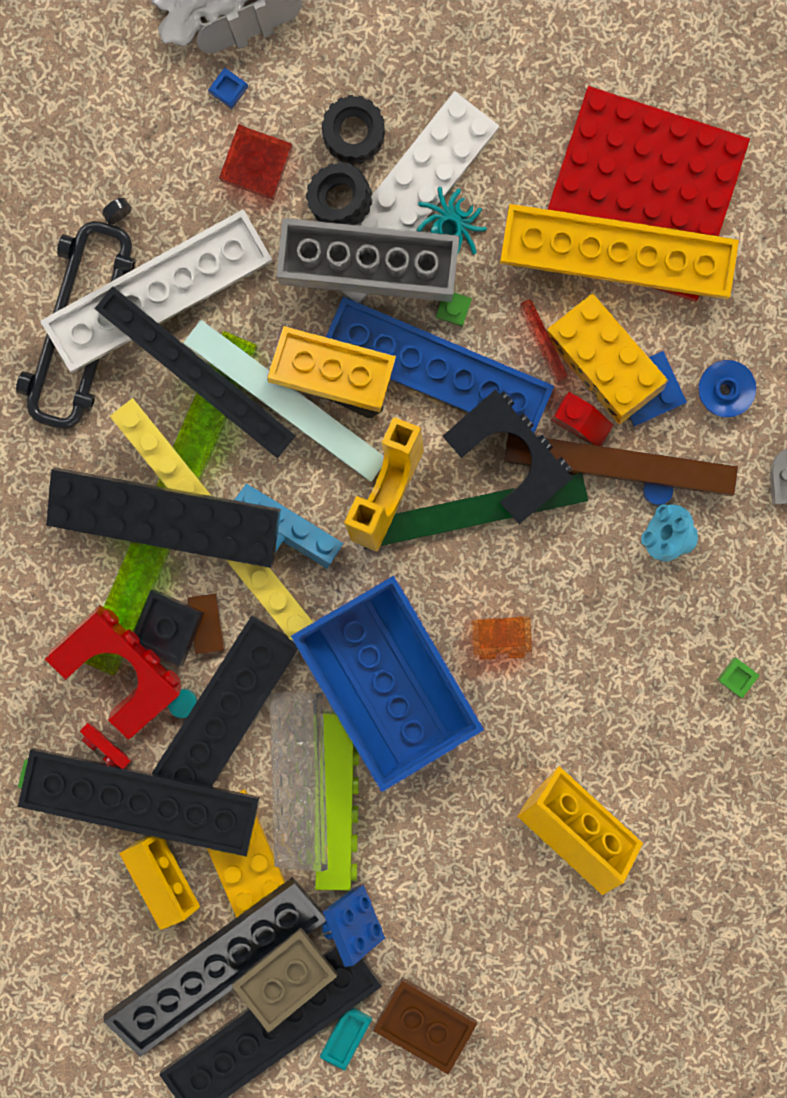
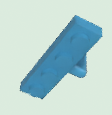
M247 483L234 499L236 501L281 509L275 554L282 542L328 569L344 544Z

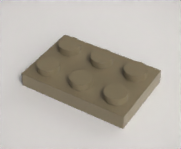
M300 928L232 984V987L269 1033L335 979L338 973L304 930Z

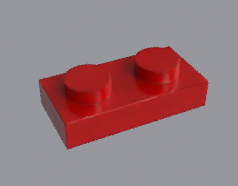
M87 722L79 731L84 735L81 739L83 743L93 751L97 748L106 755L103 760L108 765L119 766L124 769L133 761L91 723Z

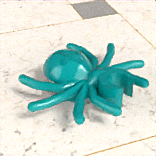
M439 186L437 188L438 197L443 209L427 202H418L419 207L429 208L440 214H433L423 220L416 229L417 232H421L427 224L438 219L433 224L431 233L459 236L458 253L463 241V234L470 245L472 253L474 255L477 254L475 244L465 229L476 232H485L487 230L485 226L478 227L467 224L473 222L479 216L482 208H477L469 218H465L472 213L473 205L469 206L466 212L460 209V204L465 199L461 198L455 202L461 193L460 188H457L452 194L448 206L443 196L442 187Z

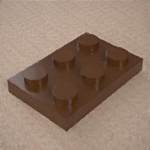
M402 977L373 1026V1031L449 1075L477 1026V1020Z

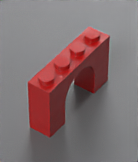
M99 605L50 649L44 660L66 680L88 659L95 655L113 653L127 659L136 670L138 686L112 709L108 721L129 740L180 695L181 680L174 671H167L160 664L161 661L156 653L150 649L146 650L139 643L140 639L132 630H126L119 623V618L112 610L108 608L105 610Z

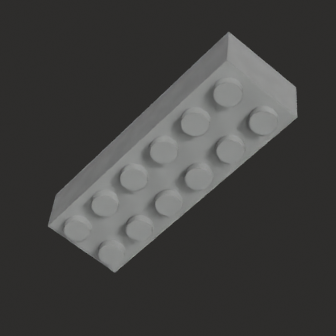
M282 218L276 277L280 285L452 302L459 236Z

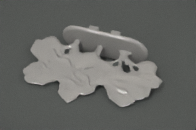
M248 0L151 1L159 9L168 10L169 12L158 27L163 43L172 42L175 45L186 46L191 42L195 33L200 30L197 36V46L205 53H217L235 44L240 49L249 45L247 39L260 33L263 34L264 38L274 34V27L294 19L302 8V0H259L243 7L244 3ZM205 17L208 23L203 24L200 18Z

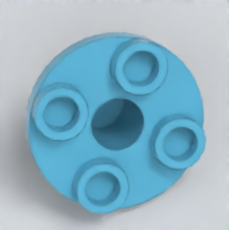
M662 504L656 509L647 530L643 532L641 542L646 546L651 557L659 561L668 562L678 558L681 554L690 553L696 547L698 531L694 527L693 518L687 509L679 505Z

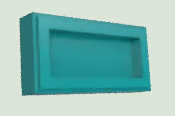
M354 1007L340 1016L319 1058L345 1071L368 1029L372 1017Z

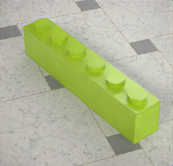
M320 711L315 890H351V881H357V863H352V852L358 851V835L352 834L353 823H358V806H353V794H359V777H353L354 765H359V753L354 748L353 742L335 711Z

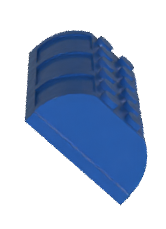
M395 576L388 578L291 635L292 640L381 792L484 731L480 721Z

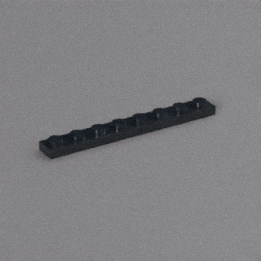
M112 286L94 308L277 459L295 439L296 436L115 287Z

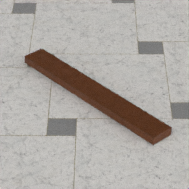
M508 433L504 462L531 466V455L527 445L516 435ZM546 438L553 446L550 450L552 455L556 459L562 457L572 468L570 471L572 473L725 496L735 495L738 466Z

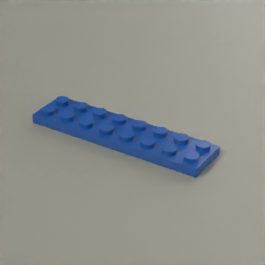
M346 297L342 298L326 335V338L396 356L390 377L391 381L466 413L474 409L495 389L499 394L505 391L515 403L512 409L518 416L524 413L534 426L531 428L533 433L537 429L554 388V385Z

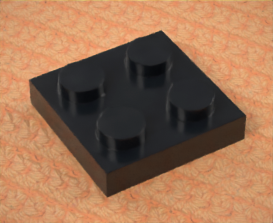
M156 589L150 590L134 633L140 639L139 643L146 650L150 649L157 656L175 665L182 666L186 661L205 612Z

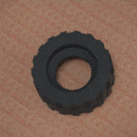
M347 95L348 97L337 99V102L332 103L328 111H325L324 121H322L323 139L330 154L338 158L340 162H348L352 165L354 163L362 164L366 160L374 158V155L381 150V145L385 139L383 115L381 116L378 106L376 107L370 99L366 100L363 96L359 95L358 97ZM358 117L366 123L368 133L362 142L350 144L342 139L339 130L345 119Z
M338 162V164H328L327 167H322L316 175L314 174L311 182L308 183V192L306 193L307 205L318 222L357 225L370 212V206L373 203L370 185L361 170L356 169L350 163ZM340 184L349 186L353 191L351 202L341 209L330 208L326 202L328 192Z

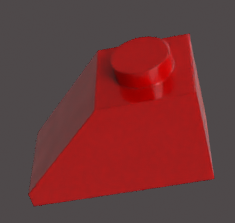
M571 392L564 396L550 421L590 445L596 446L603 444L614 425L593 405Z

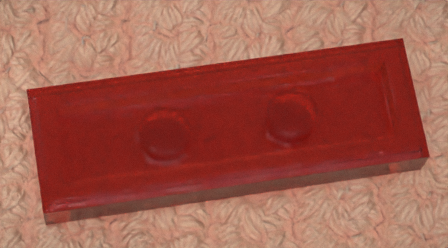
M528 299L520 304L519 309L555 384H559L565 381L568 375L533 301Z

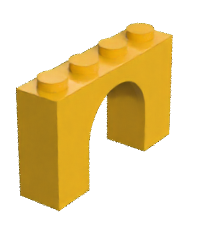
M393 417L382 440L384 459L376 484L367 500L356 496L344 521L350 540L375 552H378L424 452L421 427Z

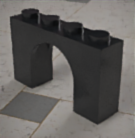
M495 389L443 435V438L461 458L484 438L499 432L516 435L527 445L531 455V466L528 475L517 487L499 501L520 524L572 479V476L569 474L572 468L562 457L556 459L552 455L550 450L553 446L543 435L537 437L532 432L531 428L534 425L524 413L518 416L512 409L515 403L505 391L499 394Z

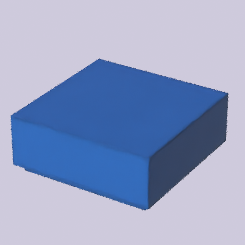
M224 67L208 89V92L230 109H233L247 90L248 84Z

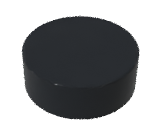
M117 198L106 205L102 215L108 224H115L131 212L132 207L125 198Z

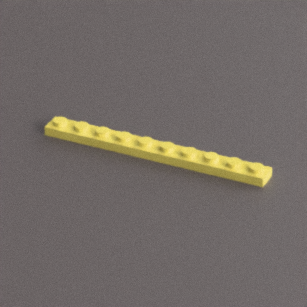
M133 398L110 415L111 419L167 488L212 496ZM226 560L289 639L292 640L291 635L313 623L311 618L270 568Z

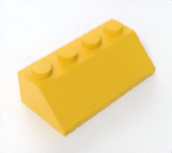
M560 766L527 799L517 816L602 895L625 882L643 845V842Z

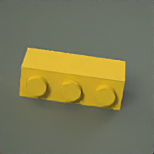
M148 835L119 853L160 930L184 921L201 907L163 838Z

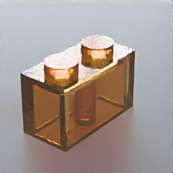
M529 616L471 619L472 653L479 655V660L497 659L496 654L508 653V658H524L525 652H532L531 620Z

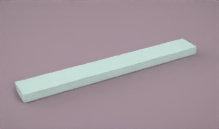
M200 320L183 342L184 345L369 482H372L380 471L384 455L298 391L268 383L269 370L204 321Z

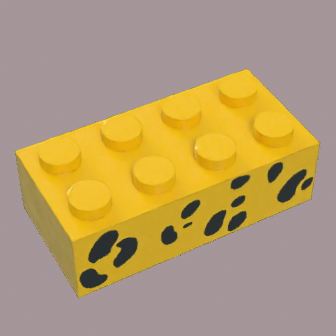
M593 293L547 329L546 339L619 425L665 389L668 379Z

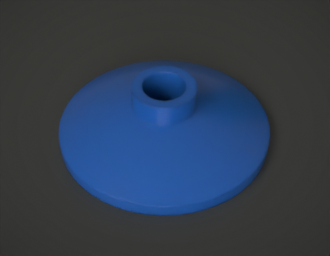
M721 360L710 365L703 372L699 381L698 392L702 404L712 414L720 417H734L742 414L752 405L757 387L752 372L745 365L734 360ZM722 385L728 386V395H723L720 392Z

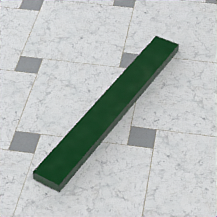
M583 474L571 475L572 479L533 513L587 502L588 496ZM514 488L396 513L381 546L513 518L499 501Z

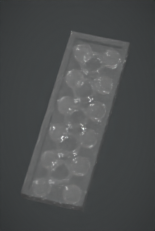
M270 693L274 866L322 872L328 870L323 693Z

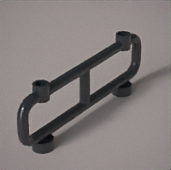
M91 221L80 227L76 237L65 234L61 236L57 247V256L68 259V264L53 314L68 306L89 235L92 233L104 234L120 241L121 248L114 261V271L110 282L134 270L136 259L130 257L132 242L125 230L104 222ZM47 333L35 374L22 371L17 380L16 392L28 396L27 409L33 420L57 429H69L80 422L84 410L91 411L93 408L95 395L90 394V390L100 358L85 366L79 389L76 391L73 399L71 414L66 418L46 414L39 409L38 403L55 349V345Z

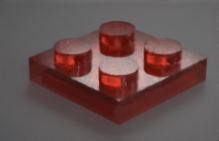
M238 124L219 179L223 183L274 200L293 145L290 142Z

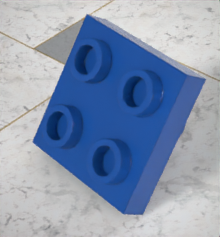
M364 885L354 887L323 911L326 921L323 924L322 931L323 933L331 931V933L324 936L328 940L334 939L345 967L355 965L385 939L382 927L379 924Z

